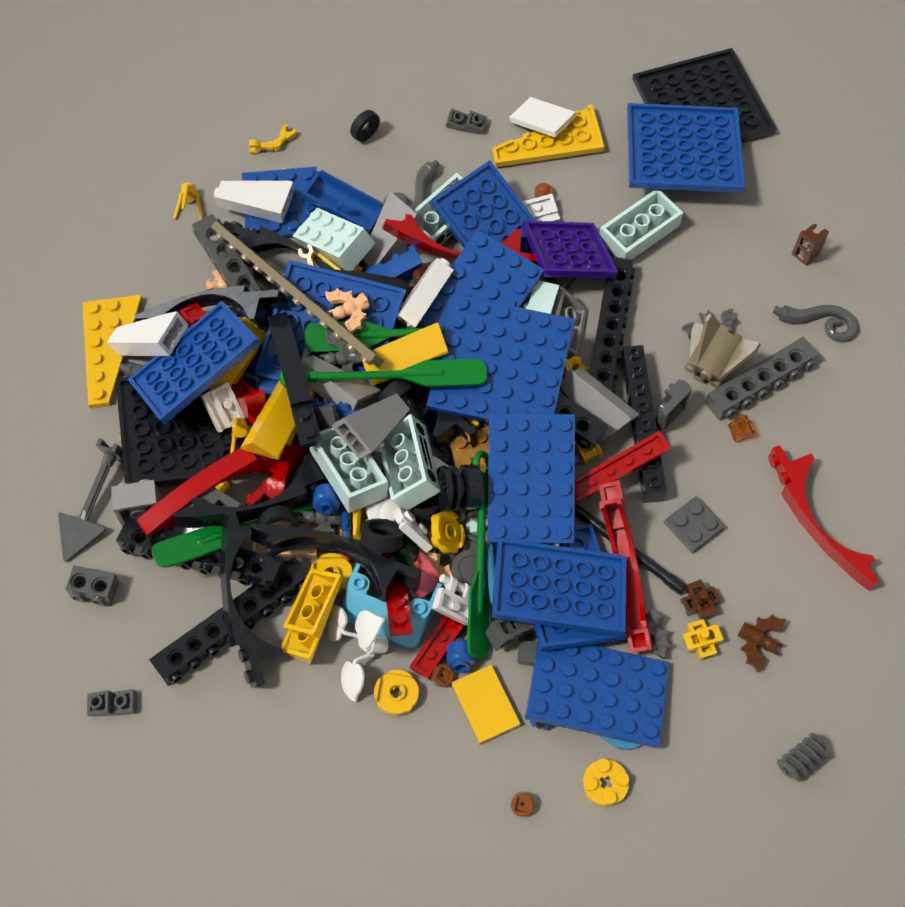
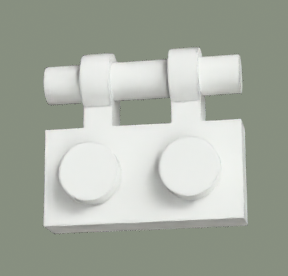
M442 574L439 581L444 584L445 588L437 589L432 609L463 625H468V598L471 585L458 582V579L452 575ZM455 590L459 591L460 596L455 594Z

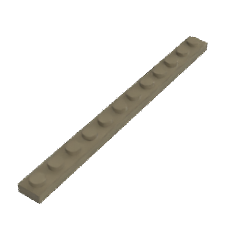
M215 221L211 228L217 232L215 235L224 243L227 240L229 242L228 247L236 253L240 251L242 253L240 257L249 264L253 262L255 264L253 268L263 275L265 272L268 281L274 285L278 283L281 292L287 296L291 294L294 297L292 301L301 308L304 305L307 308L305 312L314 319L318 317L320 319L319 324L325 329L329 330L331 328L334 330L332 335L341 342L343 340L347 341L346 347L355 354L360 352L362 354L360 358L368 365L373 363L378 367L381 366L384 360L232 232Z

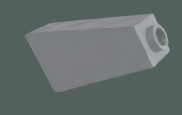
M392 192L389 193L370 235L375 244L362 259L366 262L364 266L367 269L379 262L385 264L392 260V255L399 253L406 244V242L382 229L385 219L402 221L405 219L406 214H410L418 226L425 220Z
M314 355L301 359L302 366L307 371L346 372ZM329 380L307 383L309 388L327 401L331 402L334 400L336 404L342 401L343 404L347 403L350 406L349 409L358 411L376 403L381 392L379 388L371 386L363 380Z
M580 367L576 370L571 368L563 374L564 378L560 386L570 400L608 425L605 434L600 439L601 442L610 438L639 416L634 409Z
M396 393L335 422L332 427L357 458L360 459L373 452L410 409Z

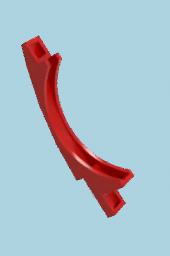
M406 214L405 219L402 221L385 219L382 225L384 231L430 254L456 261L461 253L433 241L420 229L410 214ZM515 229L501 243L534 264H537L534 254L520 252V229Z
M198 303L179 310L182 318L188 324V328L207 313L206 310H202ZM241 377L236 385L232 384L231 389L243 414L253 426L266 404L265 392L263 389H254Z
M292 442L290 446L285 445L281 456L294 450ZM239 448L181 484L139 517L137 522L147 537L164 528L172 530L176 525L173 513L190 507L192 505L191 498H200L215 486L236 476L256 472L271 475L269 468L277 460Z
M299 443L294 447V450L285 454L269 468L272 476L265 479L255 492L248 495L244 502L245 506L265 502L284 491L290 485L297 467L304 459V455L311 453L310 447L301 449Z
M780 445L773 447L768 456L771 467L776 469L781 484L785 485L781 495L800 524L834 562L865 589L872 591L879 583L869 565L875 562L874 557L850 550L835 542L818 526L809 510L805 496V482L807 472L815 459L812 453L790 462Z
M617 480L599 484L602 500L599 504L613 554L626 556L625 631L630 653L652 650L638 562L621 481Z

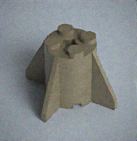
M708 314L704 325L695 322L691 330L689 361L685 366V370L695 374L693 378L697 381L704 383L706 380L710 385L718 388L728 374L758 351L761 344L743 338L736 332L733 335L729 332L730 328L721 325L712 314Z

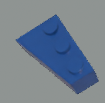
M411 245L408 247L409 250L401 255L396 253L392 255V260L385 264L379 262L363 272L414 281L412 273L415 269L422 267V261L415 246Z

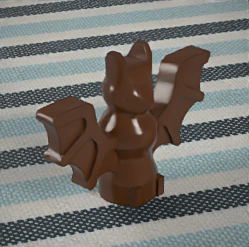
M773 614L767 619L757 617L755 626L744 622L738 633V637L746 640V644L740 649L746 654V664L752 665L756 672H759L765 661L756 647L761 646L764 650L778 656L779 653L776 651L777 646L782 647L783 644L772 637H767L765 631L780 632L786 621L785 618L779 619Z

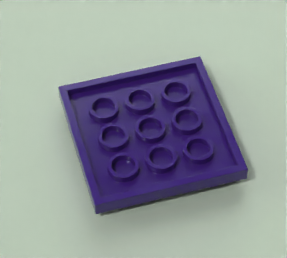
M523 221L521 227L539 267L544 269V277H617L618 270L594 223Z

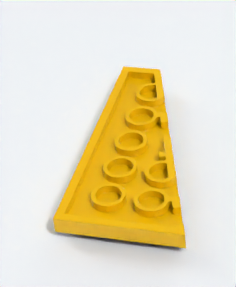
M588 105L582 111H574L576 112V118L556 137L537 131L530 134L527 132L522 134V137L519 139H511L493 147L492 155L495 167L604 152V143L593 105Z
M142 294L83 302L87 391L90 409L111 406L116 389V378L121 373L119 365L123 362L125 356H119L109 346L107 341L116 327L135 322L134 317L138 314L139 306L143 300Z

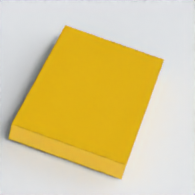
M492 665L451 682L452 688L479 744L520 726V722Z

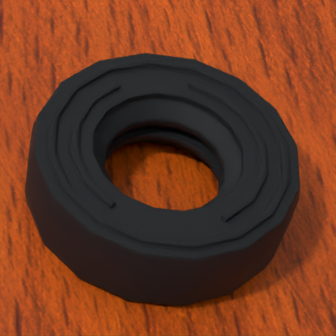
M365 110L360 113L351 125V136L359 142L369 139L380 125L379 116L372 110Z

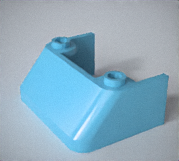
M357 563L348 580L341 606L347 615V625L355 628L359 613L363 610H368L385 618L377 636H386L388 642L408 650L418 648L434 616L435 610L432 609L437 589L442 588V584H437L430 602L421 598L410 602L413 635L390 637L386 602L367 595L370 582L364 575L366 570Z

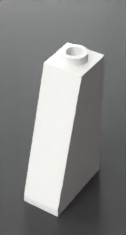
M221 181L219 187H216L214 191V199H216L217 207L283 224L294 195V186L292 181Z
M443 258L434 259L401 305L397 321L404 327L415 328L453 272V269L450 267L451 264Z
M171 312L116 327L107 343L119 356H170L187 329L188 324L178 312Z

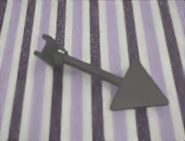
M98 438L95 446L104 454L101 460L102 465L80 516L76 518L61 512L58 514L62 554L65 562L72 559L106 531L104 527L88 522V519L110 468L113 467L115 461L123 463L122 448L116 443L110 448L103 439Z

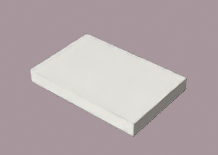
M530 97L510 116V122L556 137L576 118V112Z

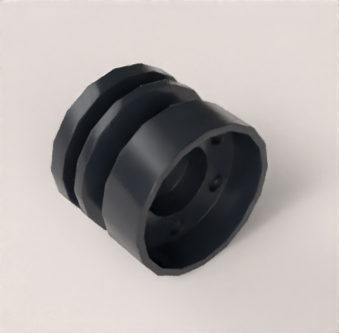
M476 464L461 465L459 469L455 465L449 467L439 466L436 471L441 492L436 494L439 509L441 511H448L450 509L453 511L458 510L459 506L463 510L479 509L482 505L484 489L479 466Z

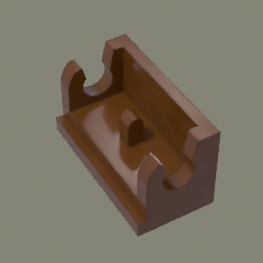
M813 224L805 231L802 230L792 252V255L804 265H808L820 254L829 233L826 229L821 230L818 234L814 233L813 230L817 224Z

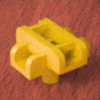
M704 619L689 623L687 625L688 633L682 635L688 653L696 651L699 660L708 656H715L717 651L714 645L720 644L724 640L718 624L707 627Z

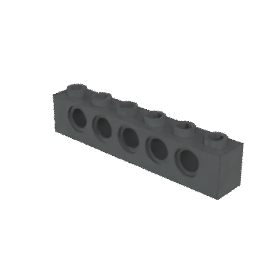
M211 214L192 224L194 235L227 287L240 286L243 283H247L250 285L248 289L264 291L261 283H256L253 278L255 275L252 269L244 264L243 261L245 260L240 257L242 254L240 251L236 253L229 248L227 240L224 243L220 239H210L211 236L217 233L211 228L215 221L223 225L219 218L216 219ZM227 251L229 255L224 257L220 253ZM233 267H237L240 269V271L237 273H233L230 271V269Z
M801 337L709 392L705 404L719 421L725 417L728 419L741 407L743 409L747 408L756 398L761 399L765 397L771 389L774 388L776 390L780 388L784 381L795 379L804 369L806 371L811 369L816 364L815 360L818 353L804 337Z

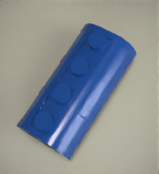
M323 170L315 173L301 194V199L363 227L369 234L373 230L383 208L382 202Z

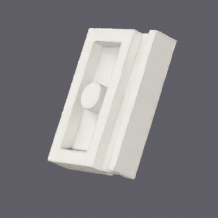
M553 194L522 202L536 221L558 222L561 219L558 215Z
M227 381L200 395L218 432L231 427L235 416L245 419L242 409Z
M399 506L392 511L397 524L400 525L399 529L426 553L433 548L427 535L429 533L428 529L423 523L418 524L411 512L408 510L404 511Z

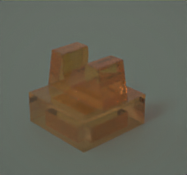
M741 414L728 424L734 442L741 443L743 440L756 435L755 430L751 427L752 422L748 419L747 415Z

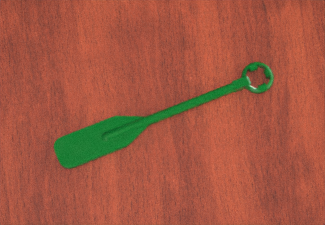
M342 321L339 323L345 327L344 323L346 321ZM362 321V329L355 330L353 335L370 348L387 338L404 337L423 328L386 329L373 323ZM312 323L306 327L305 341L310 351H340V348L326 343L325 330L327 329L319 323ZM446 326L440 327L442 335L445 333Z
M480 359L425 360L402 370L317 372L307 371L303 367L307 383L329 380L404 379L424 387L479 386L484 384L487 379L486 364ZM281 371L279 377L280 383L283 385V387L286 388L283 374Z
M478 451L475 453L472 463L480 468V458L485 459L486 473L481 471L484 489L482 505L477 511L476 572L468 598L467 651L473 658L485 659L489 652V639L485 631L488 629L490 622V597L484 573L489 454L485 451Z
M304 505L293 510L298 515V511L314 510V507ZM259 519L239 525L240 529L249 527L251 531L252 524H258ZM284 519L275 520V521L271 522L270 524L275 523V522H278V521H281V520H284ZM207 526L154 544L152 555L155 562L162 568H169L221 550L223 526Z

